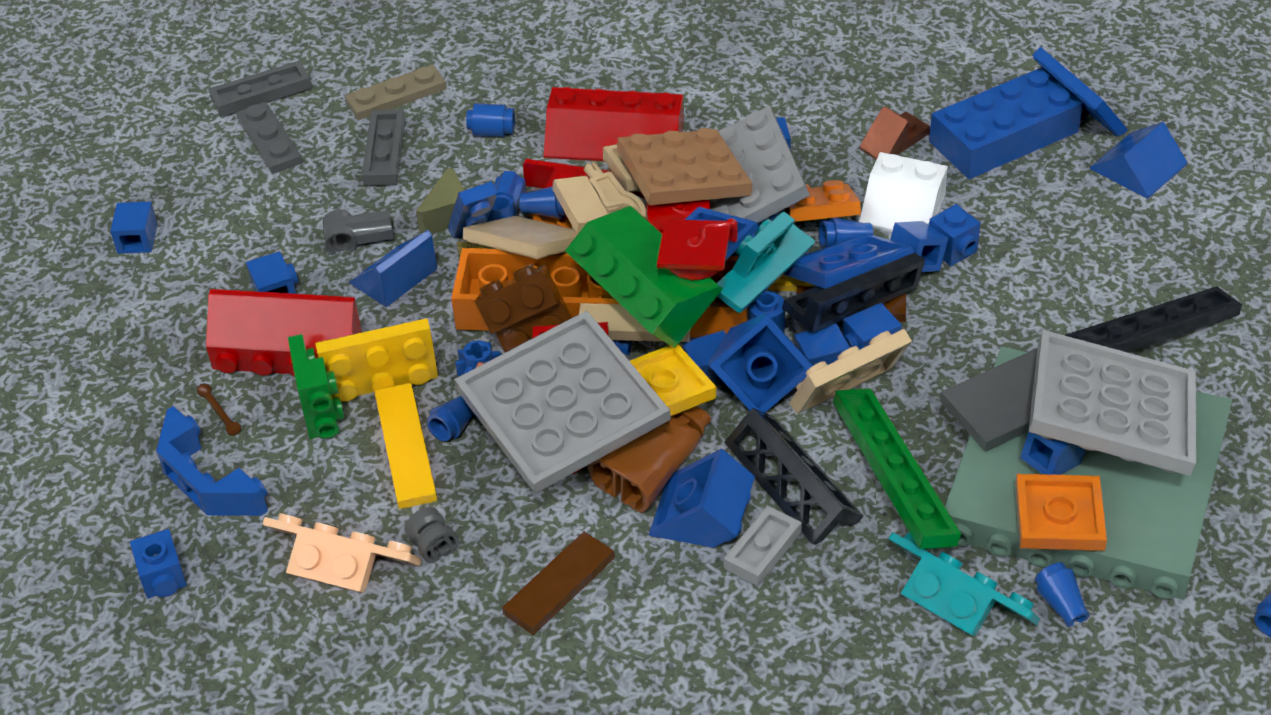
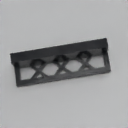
M914 252L824 289L816 286L784 299L782 309L808 331L814 333L874 305L887 302L917 289L925 259Z
M752 408L725 440L724 443L748 471L755 476V479L788 516L802 522L801 532L812 544L817 545L822 542L838 523L851 527L862 519V513L774 416ZM753 429L757 434L756 450L745 451L740 443ZM776 456L778 458V475L767 476L765 474V457ZM788 481H799L801 484L800 501L790 502L787 499ZM821 506L828 515L814 530L809 524L810 507Z

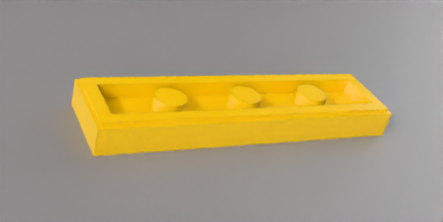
M411 383L374 390L398 508L402 509L436 502V491Z

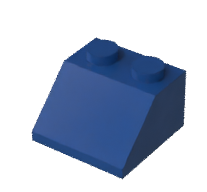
M722 448L674 472L665 485L648 535L712 548L724 542L734 540L742 528L741 521L745 507L751 498L750 491L755 476Z

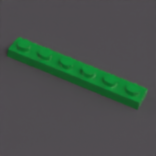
M872 389L836 390L833 399L834 406L919 549L958 546L961 532Z

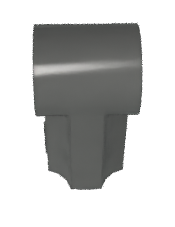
M334 210L327 213L323 218L325 247L333 255L338 251L349 250V252H353L358 244L394 239L389 210L353 216L344 210Z

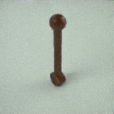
M206 383L200 384L197 388V394L200 397L206 398L226 425L227 434L230 436L238 435L241 432L240 424L231 421L211 394L212 389L210 385Z

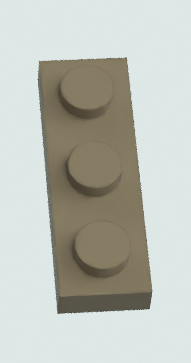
M430 65L398 77L390 78L387 81L370 87L361 88L344 96L346 104L356 119L361 120L369 117L371 110H389L446 90L447 86L446 81L435 66Z

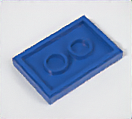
M1041 46L1032 54L1036 63L1083 103L1082 108L1113 135L1121 136L1128 131L1126 126L1101 97Z
M867 234L805 254L784 275L826 289L914 253V248Z

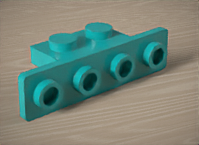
M784 211L773 221L766 219L758 228L754 238L748 235L739 245L736 253L740 256L733 269L717 282L723 288L717 297L736 312H743L813 247L815 240L793 224L795 219Z
M894 532L890 534L888 539L893 544L920 559L900 593L906 598L973 637L980 630L995 603L1034 625L1039 623L1040 618L1031 611L1035 604L1012 591L1008 598L996 591L998 583L984 574L976 571L975 575L971 577L961 571L963 563L941 551L940 555L936 557L925 549H919L909 532L905 534L904 538Z

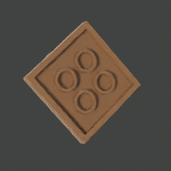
M701 128L690 132L667 131L664 134L655 135L633 134L631 137L618 138L617 151L649 205L751 196L753 183L717 129Z

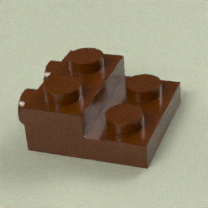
M529 264L513 273L514 279L503 284L500 279H497L479 289L481 294L476 298L475 303L490 333L496 334L505 353L533 339V326L560 325L572 318L545 264L534 268L533 264Z

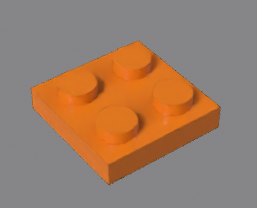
M839 180L826 181L822 187L809 188V185L806 184L810 195L784 209L785 213L795 219L794 222L861 215L860 200L848 184H844L843 181Z
M1016 475L1015 489L1020 548L1105 551L1107 536L1100 476Z

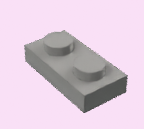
M767 505L724 557V569L759 586L800 535L802 522Z

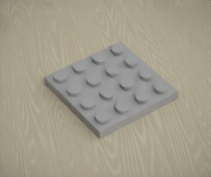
M770 106L760 111H755L745 119L719 131V134L753 184L751 196L709 199L710 210L758 223L810 195Z
M588 311L454 379L456 390L534 493L543 490L671 420L670 409Z
M1042 330L1038 341L1028 432L1038 434L1045 439H1056L1075 444L1085 450H1096L1115 455L1129 462L1136 461L1155 466L1169 473L1191 476L1196 465V371Z

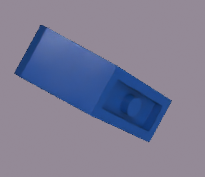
M174 406L167 409L156 449L163 473L206 515L262 516L268 512L265 497L268 494L264 485L257 477L250 478L244 471L237 468L216 482L209 473L202 474L197 469L191 455L202 449L198 435L201 434L200 427L192 416L187 415L185 417Z

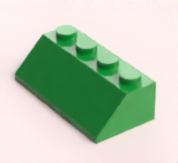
M632 206L588 221L566 248L565 252L647 331L669 345L676 347L723 288L711 277L689 280L678 277L669 269L657 268L662 233Z

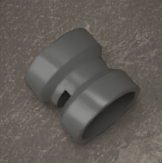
M426 507L416 511L405 524V534L413 544L418 545L419 553L428 563L440 560L439 557L443 555L448 556L458 546V536L450 526L445 525V519L436 508Z

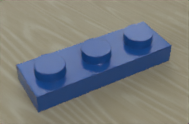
M492 181L458 193L448 225V230L453 239L463 236V227L488 221L497 196Z

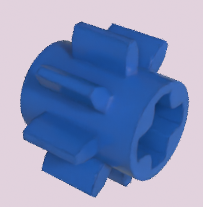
M477 340L468 343L464 349L458 350L459 360L455 362L457 376L475 369L478 362H488L500 356L501 352H492L490 342L486 343Z

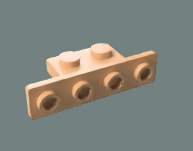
M279 513L278 520L264 517L262 525L268 528L297 535L286 573L364 593L376 556L416 566L421 564V558L410 554L412 547L402 543L389 541L387 547L374 544L375 537L353 531L350 538L337 535L338 528L315 522L314 529L301 526L302 519Z

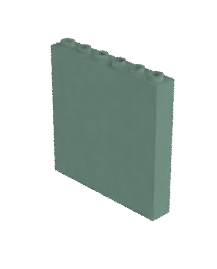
M1001 346L994 367L1027 352ZM1196 391V465L1191 476L1169 473L1155 466L1136 461L1129 462L1118 456L1096 450H1085L1081 464L1061 474L1100 476L1107 536L1105 551L1020 548L1015 489L1016 475L1041 474L1020 458L1028 432L986 452L970 435L945 505L946 510L961 532L958 546L972 545L988 549L989 552L996 556L1005 557L1011 555L1027 559L1038 567H1047L1061 562L1064 563L1067 569H1072L1077 577L1087 578L1093 576L1111 581L1112 584L1119 588L1135 587L1151 591L1162 599L1178 598L1184 600L1232 399Z

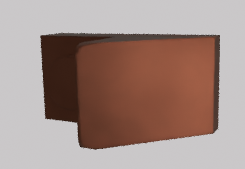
M883 107L860 144L859 149L876 160L880 152L899 155L929 135L930 126L907 111L899 115L888 107Z

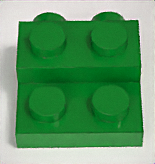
M303 334L287 337L309 439L318 437L323 439L332 438L337 433H340L337 420L344 419L340 397L332 398V394L339 393L334 371L326 372L323 357L316 358L314 348L306 349Z

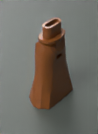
M697 406L672 415L671 420L590 463L588 471L595 486L614 498L621 493V502L630 505L631 508L639 513L645 512L655 501L673 473L694 451L704 435V427L711 422L710 415Z

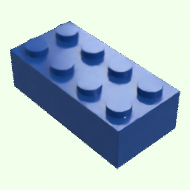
M1039 68L931 113L929 142L963 175L971 179L1078 133L1083 103L1045 70Z

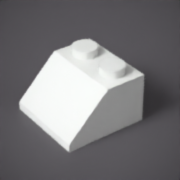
M880 152L870 174L859 222H870L873 228L890 232L893 231L895 222L924 221L929 225V219L938 214L945 196L948 166Z

